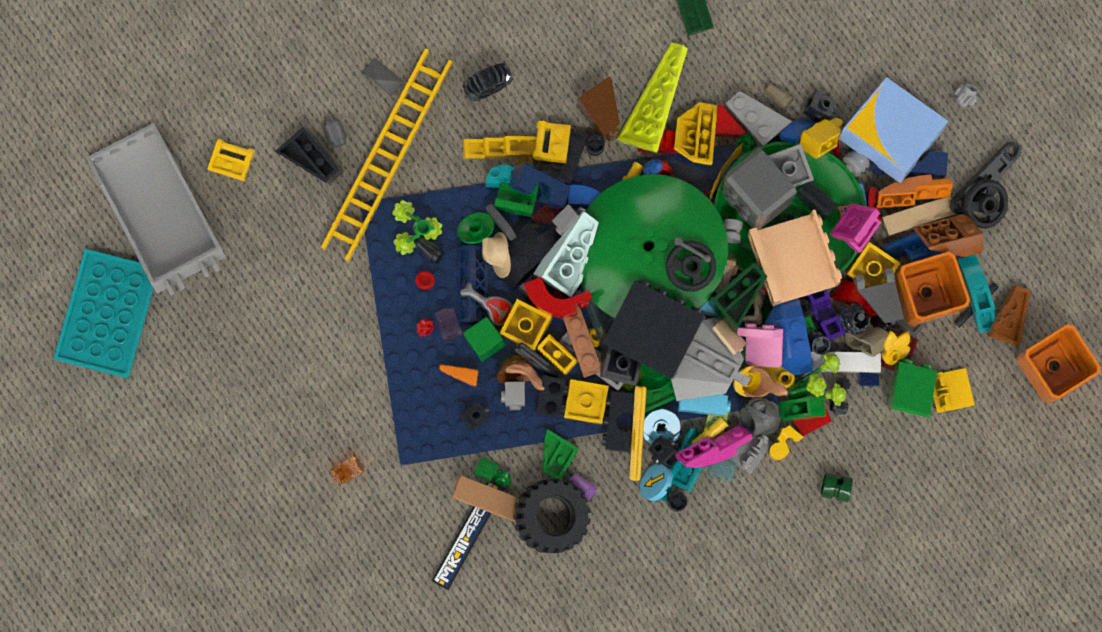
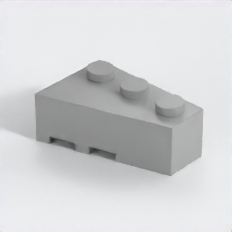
M741 91L726 102L724 106L745 132L753 138L758 147L769 144L792 122Z

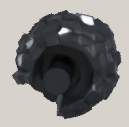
M854 303L842 311L841 324L846 332L853 335L861 334L870 326L871 316L864 311L861 304Z

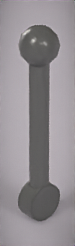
M678 237L674 240L675 245L683 246L703 258L705 262L711 261L709 255H704L685 244L681 238Z

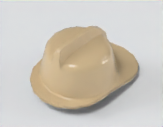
M498 232L494 237L485 238L482 241V257L489 264L493 265L497 276L505 278L510 272L511 262L507 238L504 233Z

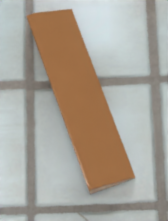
M460 476L455 482L452 498L516 523V519L513 520V514L516 513L514 506L516 502H519L518 497L464 476Z

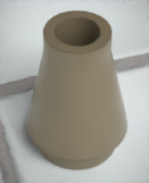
M772 83L765 90V93L769 95L779 109L786 110L794 99L791 93Z

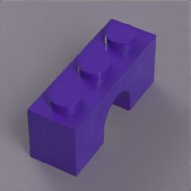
M827 289L805 296L806 300L812 305V314L819 330L829 341L837 339L846 333L842 328L839 316L835 315L831 307Z

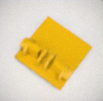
M966 368L937 373L933 395L937 413L975 405Z

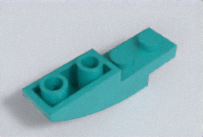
M975 254L957 259L970 298L978 333L990 331L996 319L994 313L996 309L978 258Z

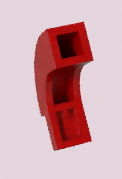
M542 277L523 284L532 303L543 313L556 318L577 316L575 308H585L593 301L590 291L569 299L555 298L547 291Z

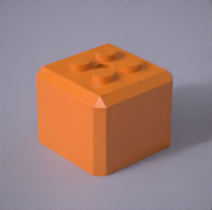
M951 252L903 265L894 273L900 304L906 322L911 326L956 314L966 308L970 302L956 257ZM922 288L930 290L931 295L929 298L922 296Z
M1068 324L1017 356V363L1041 400L1046 403L1059 400L1100 374L1101 366L1076 328ZM1051 361H1055L1058 364L1056 372L1049 369Z

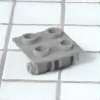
M763 434L761 436H753L752 440L738 447V454L729 458V460L751 474L773 442L768 440L769 438Z

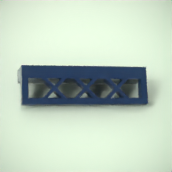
M466 245L457 247L458 323H478L484 318H488L486 310L479 302L469 296L462 297L460 294V290L464 289L468 282H472L474 291L479 288L481 295L488 297L487 261L482 257L483 246ZM476 251H481L480 261L476 258ZM477 270H479L481 273L480 280H478V278L476 277ZM478 307L482 312V318H476V309Z

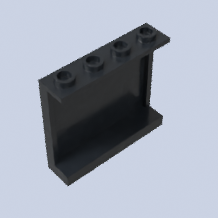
M642 279L639 282L634 280L603 344L674 380L677 370L706 316L702 315L703 310L695 306L692 309L684 306L686 302L677 297L674 300L667 297L668 293L660 288L655 291L650 288V283Z

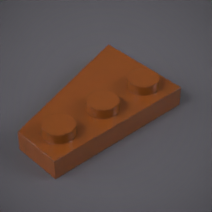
M1020 286L1011 287L987 337L1013 346H1020L1031 290Z

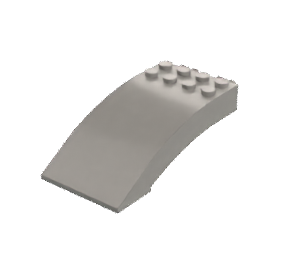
M154 123L86 157L150 283L157 293L167 289L170 296L174 295L172 285L177 283L178 287L183 290L185 286L182 280L202 271L206 278L209 276L207 267L211 265L216 272L220 270L216 262L226 258Z

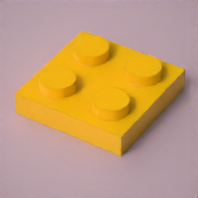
M570 380L564 418L602 424L609 386Z

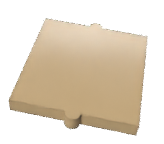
M724 320L717 321V325L712 328L733 355L738 351L741 352L747 343L741 336H737V331L734 333Z

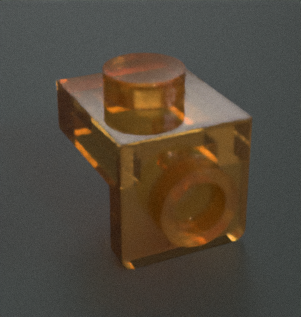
M356 455L330 469L334 481L339 486L350 482L365 472Z

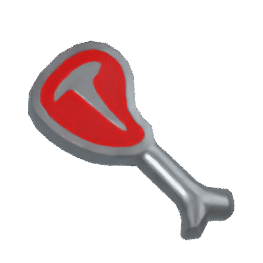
M468 282L466 287L460 290L462 297L469 296L481 304L493 325L502 326L505 324L513 308V305L508 300L497 296L483 297L474 291L472 282Z

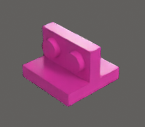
M851 203L830 234L835 239L844 240L855 252L861 253L881 224L877 219L880 213L876 208Z

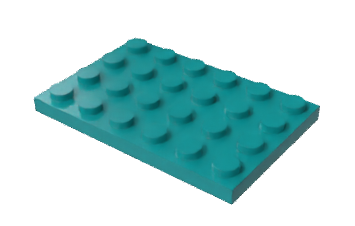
M88 249L84 250L54 360L126 379L130 378L154 288L141 263Z

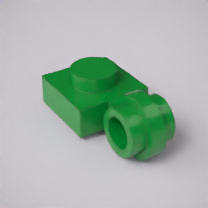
M484 456L472 473L487 483H490L493 478L500 487H505L511 482V475L508 472H497L499 465Z

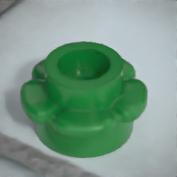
M744 134L738 137L737 147L743 143L742 152L751 151L755 147V141L750 135Z

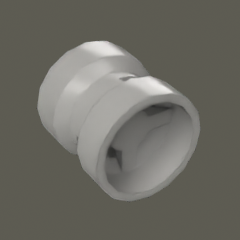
M725 219L724 226L728 243H740V230H742L743 222Z

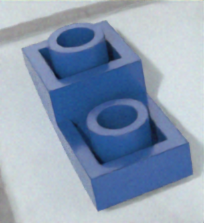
M803 118L796 119L781 132L780 139L797 145L801 140L800 135L802 132L813 127L817 122Z

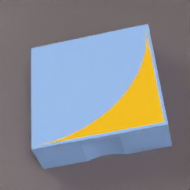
M886 77L844 127L839 139L859 154L869 158L878 168L901 183L914 168L920 156L940 136L948 121Z

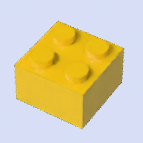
M867 242L861 253H857L844 273L852 279L862 275L865 286L872 287L885 284L886 280L883 271L892 268L895 273L901 263L872 243Z
M517 299L500 331V335L515 343L523 342L536 352L553 318Z

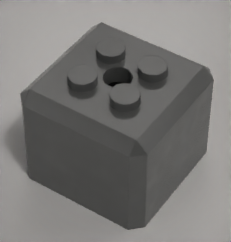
M760 148L726 174L722 186V194L726 197L729 205L738 211L743 221H746L752 229L757 227V230H760L790 206L797 193L792 183Z

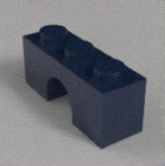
M530 163L515 165L508 187L522 194L534 193L535 187L538 185L541 190L540 203L553 209L565 207L571 187L566 185L564 180L552 178L548 172L538 171Z

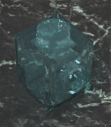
M729 459L707 466L706 473H709L708 478L732 483L737 463L729 462Z

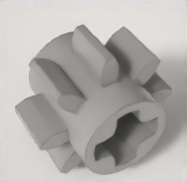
M967 83L965 86L961 84L954 93L957 95L955 100L963 107H967L968 104L973 106L979 98L976 95L978 90L972 84Z

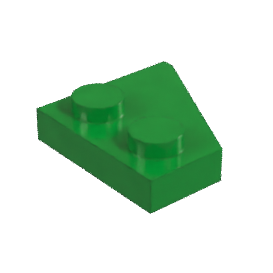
M546 429L542 472L553 479H561L579 448Z

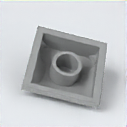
M801 144L768 155L794 187L814 180Z

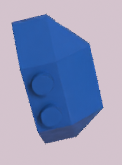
M799 298L775 305L764 324L774 325V328L783 329L781 367L793 375L813 372L811 351Z

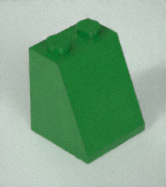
M904 358L902 362L897 361L886 406L894 410L930 418L937 371L932 369L933 365L922 363L921 366L914 365V361Z

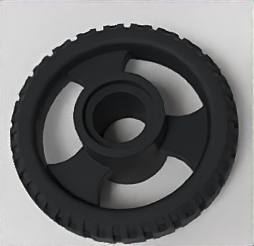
M990 179L976 182L965 194V199L963 200L964 215L970 217L978 228L985 229L995 226L1003 219L1008 208L1009 201L1005 188L997 181ZM986 187V193H979L974 197L981 188ZM996 192H998L1000 196V206L998 199L994 197ZM978 211L987 214L988 221H978L973 216V213Z
M685 241V244L711 257L706 278L699 274L702 270L700 256L694 253L693 256L686 257L682 261H678L675 258L678 252L685 249L681 245H676L669 252L665 265L666 274L675 287L688 292L699 291L708 286L713 280L716 273V259L706 245L697 241ZM688 261L695 263L696 267L693 272L688 271L686 267ZM681 270L684 275L691 276L692 285L679 281L674 272Z

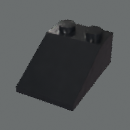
M606 319L602 335L600 377L636 386L642 363L603 344L614 321Z

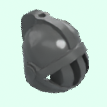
M752 398L740 410L742 425L751 433L752 437L761 436L762 434L767 436L776 432L780 427L777 405L765 398Z

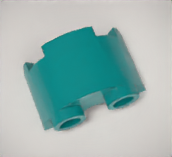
M510 165L493 167L486 177V187L499 188L501 183L506 182L509 184L514 167Z

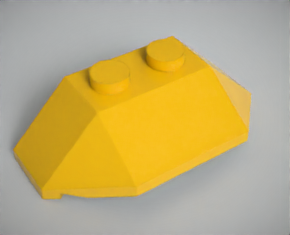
M699 102L677 118L674 149L692 162L712 165L718 105Z

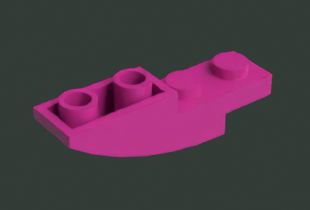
M740 424L714 440L707 436L678 452L675 456L685 467L694 468L713 465L737 455V448L752 440V435Z

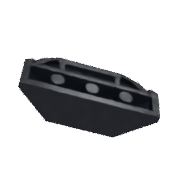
M527 223L515 234V239L507 241L511 268L508 276L501 279L511 290L515 289L537 269L546 254L562 237L555 230L556 225Z

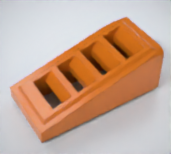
M440 365L439 369L443 373L473 387L477 386L478 370Z

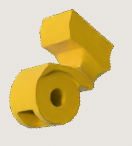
M790 425L781 429L776 439L778 443L773 444L769 448V456L777 461L785 458L789 453L786 439L798 442L804 437Z

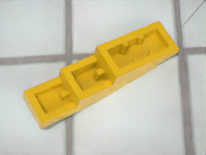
M537 136L464 139L463 157L464 159L516 158L520 154H527L532 157L533 151H535Z

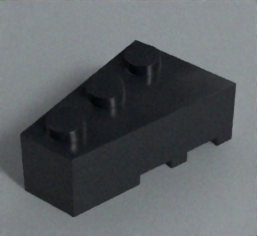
M302 127L275 151L328 184H331L344 173L310 130Z

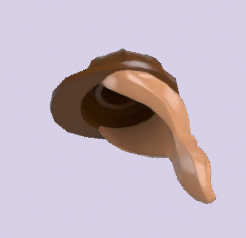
M514 354L508 356L497 374V380L502 384L517 380L531 381L536 389H545L542 386L541 378L536 374L532 364L521 355Z

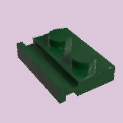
M676 0L687 37L714 29L705 0Z

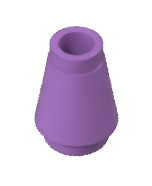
M577 473L569 480V482L573 483V487L579 488L582 491V497L586 496L588 501L598 491L593 483Z

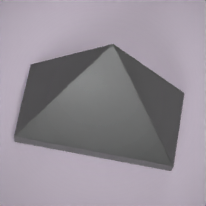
M375 58L362 72L390 96L403 84L401 79Z

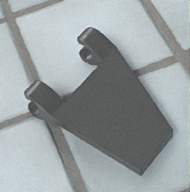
M892 268L883 271L886 283L865 288L864 277L862 275L854 277L857 291L884 323L904 319Z

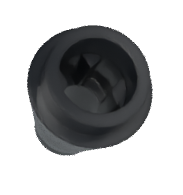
M421 238L416 244V247L430 263L438 264L445 255L442 247L424 238Z

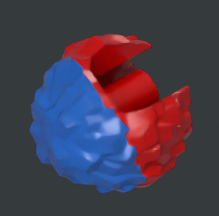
M654 159L644 164L643 175H673V169L665 160Z

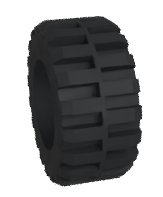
M563 479L541 480L533 485H529L525 488L526 491L519 495V502H516L514 506L516 513L513 514V520L516 519L517 524L514 527L520 533L519 538L525 541L529 548H534L535 551L546 554L562 553L573 549L574 545L582 541V536L587 534L588 529L586 527L591 522V519L588 518V513H591L590 507L586 506L588 502L586 496L582 497V491L579 488L573 487V483L565 482ZM547 498L560 500L566 507L568 514L565 528L562 532L555 535L544 533L536 521L538 505Z

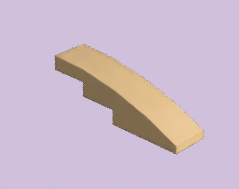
M951 196L882 217L887 235L891 236L914 229V227L921 226L922 224L936 222L956 215V213L950 210Z

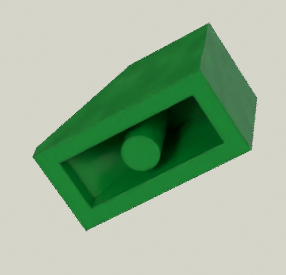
M805 397L779 402L781 421L804 420L826 416L824 397Z

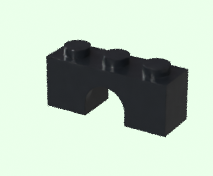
M612 391L611 396H607L606 407H609V415H605L604 418L607 434H603L602 446H605V451L629 452L631 432L621 431L617 427L616 420L622 414H633L635 394Z

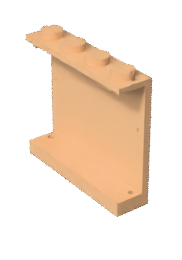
M812 210L810 215L761 230H757V227L750 229L747 234L758 267L767 275L764 284L772 306L836 287L841 282V272L839 268L836 269L835 255L832 250H829V238L826 232L823 233L821 227L823 225L820 215H817L816 210Z

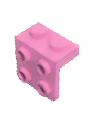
M745 323V327L738 328L737 336H746L745 362L747 365L781 367L783 329L774 328V325L757 327V324Z

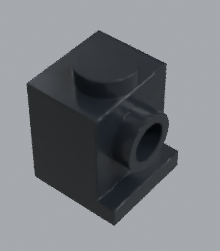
M477 402L462 413L460 418L472 433L490 419L488 414L491 412L484 403L480 405ZM474 412H478L480 414V417L478 419H474L472 417Z

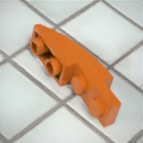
M931 174L904 179L901 183L895 182L880 190L876 206L877 208L915 205V200L949 198L953 182L952 179L933 180Z

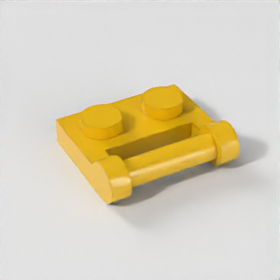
M537 121L536 128L538 132L532 158L540 161L566 163L571 125ZM545 131H551L548 153H543Z
M218 138L207 170L245 182L255 149H245L226 143L223 139ZM223 149L246 157L243 161L220 154Z

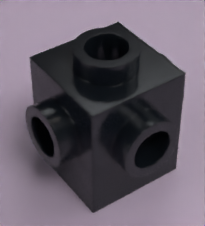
M815 91L807 98L803 114L809 116L815 122L830 119L835 112L834 105L836 101L826 94Z
M660 435L648 449L652 454V460L658 465L662 464L671 469L679 461L675 454L680 451L676 448L677 443L670 437L666 439Z

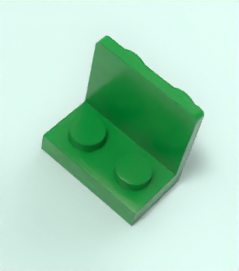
M501 183L494 205L496 210L532 218L539 186L536 185L534 193L522 194L508 187V183Z

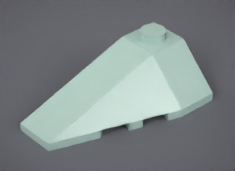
M582 211L546 254L535 270L534 275L539 278L542 277L544 282L572 297L582 282L584 266L589 258L587 257L590 245L593 244L599 222Z

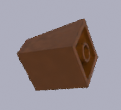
M608 77L578 97L577 106L595 132L603 137L604 141L608 140L610 142L618 136L620 121L612 79Z

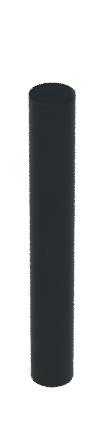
M995 283L989 286L991 295L999 288ZM971 306L954 322L958 328L973 315Z

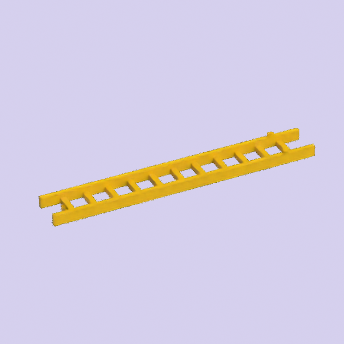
M426 48L321 246L323 250H326L333 236L352 245L345 257L347 262L352 258L453 64L451 60H448L442 74L429 67L422 66L429 54V50ZM419 71L438 79L433 91L414 82ZM411 87L430 96L424 107L405 99ZM402 103L421 112L415 124L397 115ZM394 120L412 128L407 140L388 132ZM385 136L404 145L398 157L379 148ZM376 153L395 162L390 173L371 164ZM368 169L387 178L381 190L362 181ZM359 186L378 195L372 207L353 198ZM350 203L369 211L364 223L344 215ZM341 220L360 228L355 240L336 232Z

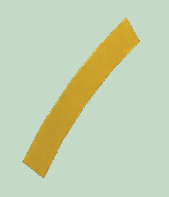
M743 143L732 153L722 167L713 185L709 197L710 201L721 177L731 163L741 154Z

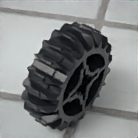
M506 64L491 65L465 80L462 85L463 91L469 101H479L502 91L503 88H506L512 82L513 77Z

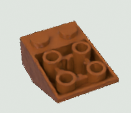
M964 214L914 227V231L929 250L943 253L951 252L954 255L963 257L983 252V233L972 219Z

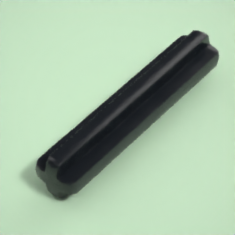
M523 342L517 343L515 351L547 376L558 377L560 372L556 367Z

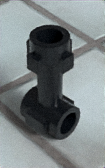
M838 378V381L835 382L840 384L845 391L850 389L849 379ZM832 400L829 410L838 415L846 414L848 403L843 401L840 406H837Z

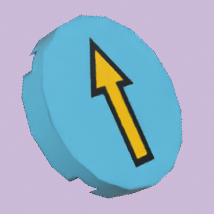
M654 464L648 468L640 481L639 489L641 495L650 501H656L665 496L667 493L665 490L672 484L673 475L671 469L662 464Z

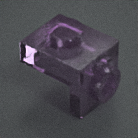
M454 308L443 309L435 313L443 341L462 336Z

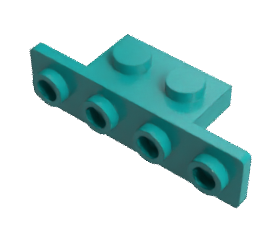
M690 428L684 436L681 448L678 450L682 451L693 445L691 441L696 439L700 433L694 428ZM678 461L671 468L673 475L672 484L670 487H667L665 490L667 493L661 500L666 502L674 485L691 492L703 467H685Z

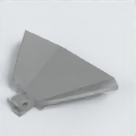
M720 317L702 321L677 370L674 380L671 379L676 401L725 394L733 379L745 387L749 383L751 378L738 372L744 360L741 352L738 351L733 355L712 329L717 325V321H722Z

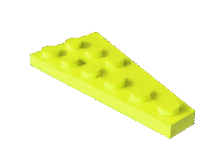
M671 42L617 138L619 142L657 153L688 50L684 45Z

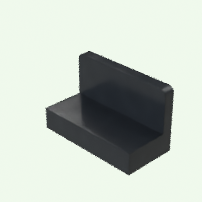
M807 182L796 194V197L811 210H816L817 215H820L824 221L838 206L811 182Z

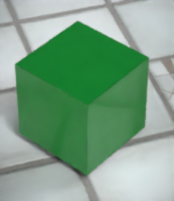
M487 317L463 333L466 341L481 362H484L505 347L504 340Z

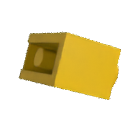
M835 118L830 121L824 119L808 130H804L800 135V144L803 151L817 159L837 147L844 123L842 119Z

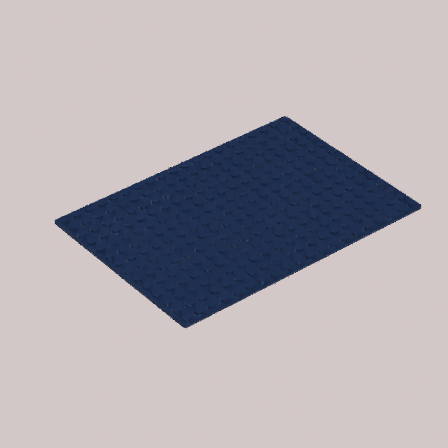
M733 144L714 147L712 165L695 163L682 154L676 153L577 168L571 185L591 187L602 193L607 188L622 181L623 177L627 176L634 162L645 167L644 164L648 161L659 159L667 161L673 169V175L667 174V176L683 180L704 193L713 187L722 167L736 148ZM737 158L731 163V165L728 167V169L723 174L720 180L724 178L725 174L732 167V165L738 161ZM485 183L382 199L365 231L398 453L402 465L544 443L546 429L563 439L607 433V427L604 426L605 415H609V407H606V405L602 424L566 419L564 415H560L559 419L537 416L540 390L536 389L531 381H525V407H521V410H509V407H506L505 402L501 400V391H505V384L498 382L497 374L508 356L520 355L515 351L517 343L501 336L505 347L484 362H481L463 335L465 331L477 323H458L457 247L483 245L482 242L476 244L463 242L458 236L457 229L465 217L479 212L488 214L486 207L489 204L495 205L499 188L486 187ZM539 187L532 218L502 211L498 212L516 234L527 223L555 225L552 220L564 208L553 209L540 203L541 190ZM716 195L712 196L711 202L713 203V205L715 202ZM374 200V201H367V202H363V203H365V204H367V205H369V206L372 207L373 204H374V202H375V200ZM401 200L411 202L412 207L415 209L413 215L420 217L421 220H425L427 217L430 219L436 218L442 224V228H440L442 234L438 235L435 240L432 238L428 240L442 247L445 252L444 257L438 264L430 263L417 247L413 248L412 253H406L405 255H402L401 251H396V245L393 241L397 239V234L405 232L409 236L415 234L413 229L415 220L407 219L406 223L395 220L392 212L395 209L396 203L400 204ZM361 208L364 223L369 211ZM495 222L494 230L488 238H492L498 232H502ZM420 235L419 238L413 240L414 243L417 244L421 238L425 239V236ZM476 251L478 261L481 259V251ZM487 262L488 297L497 296L504 298L513 306L518 299L532 306L529 303L530 298H525L518 291V288L535 271L515 289L511 290L497 276L493 265ZM479 270L476 271V277L478 278V280L481 279V273ZM421 271L431 272L435 278L433 287L428 290L420 289L416 284L417 274ZM544 282V284L547 285L553 292L555 291L554 287H550L546 282ZM580 283L576 290H580L581 293L579 294H582L585 290ZM478 288L476 292L481 295V291ZM591 306L582 308L581 312L587 329H599ZM479 307L476 309V318H482V312ZM605 313L606 319L611 320L610 316ZM552 317L553 319L542 341L549 334L557 342L561 340L567 332L563 318ZM425 318L432 320L435 324L432 333L420 337L417 333L416 325ZM743 321L741 322L739 327H745ZM493 325V326L495 327V329L497 330V332L500 334V331H501V329H502V327H503L504 325H502V326ZM741 336L746 342V336ZM601 345L598 347H594L597 351L601 353ZM537 349L536 353L539 354L546 361H548L550 364H552V362H550L549 359L544 357V355L541 354V352ZM579 362L567 375H564L559 370L560 373L557 377L565 379L566 385H570V380H577L609 386L607 396H611L612 391L635 394V387L643 386L638 377L636 386L624 383L617 391L605 381H601V378L596 374L584 378ZM532 364L534 370L536 371V374L538 375V377L541 378V380L543 376H547ZM440 365L478 370L477 386L473 387L443 373L439 369ZM734 379L724 394L728 396V401H731L729 413L740 411L745 403L752 399V397L742 396L735 391L733 386ZM553 383L549 386V390L552 393H558L560 386ZM568 393L567 396H563L562 403L565 404V409ZM768 393L766 396L761 397L774 402L776 405L780 402L779 396L773 393ZM676 399L659 406L674 412L679 421L708 416L706 414L678 411L679 401H676ZM477 402L480 405L484 403L491 412L488 414L490 419L471 433L460 418V415ZM549 402L545 408L548 412H554L557 406L555 403ZM474 412L472 417L474 419H478L480 417V414L478 412ZM633 414L620 415L616 420L617 427L620 430L632 429Z

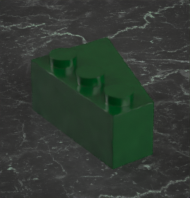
M755 262L709 302L710 307L728 324L734 333L740 326L767 278V275Z

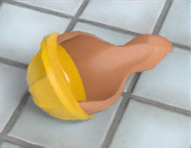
M750 365L739 370V373L751 378L746 387L736 380L733 382L735 391L745 397L761 398L768 393H773L777 396L788 395V391L783 384L773 382L770 374L756 365Z

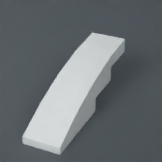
M811 352L813 371L824 363L823 355L825 354L819 355ZM828 352L829 354H836L840 359L841 365L838 366L839 370L837 373L881 372V353L871 357L863 352ZM827 369L826 371H821L827 373H834V371H831L829 369Z

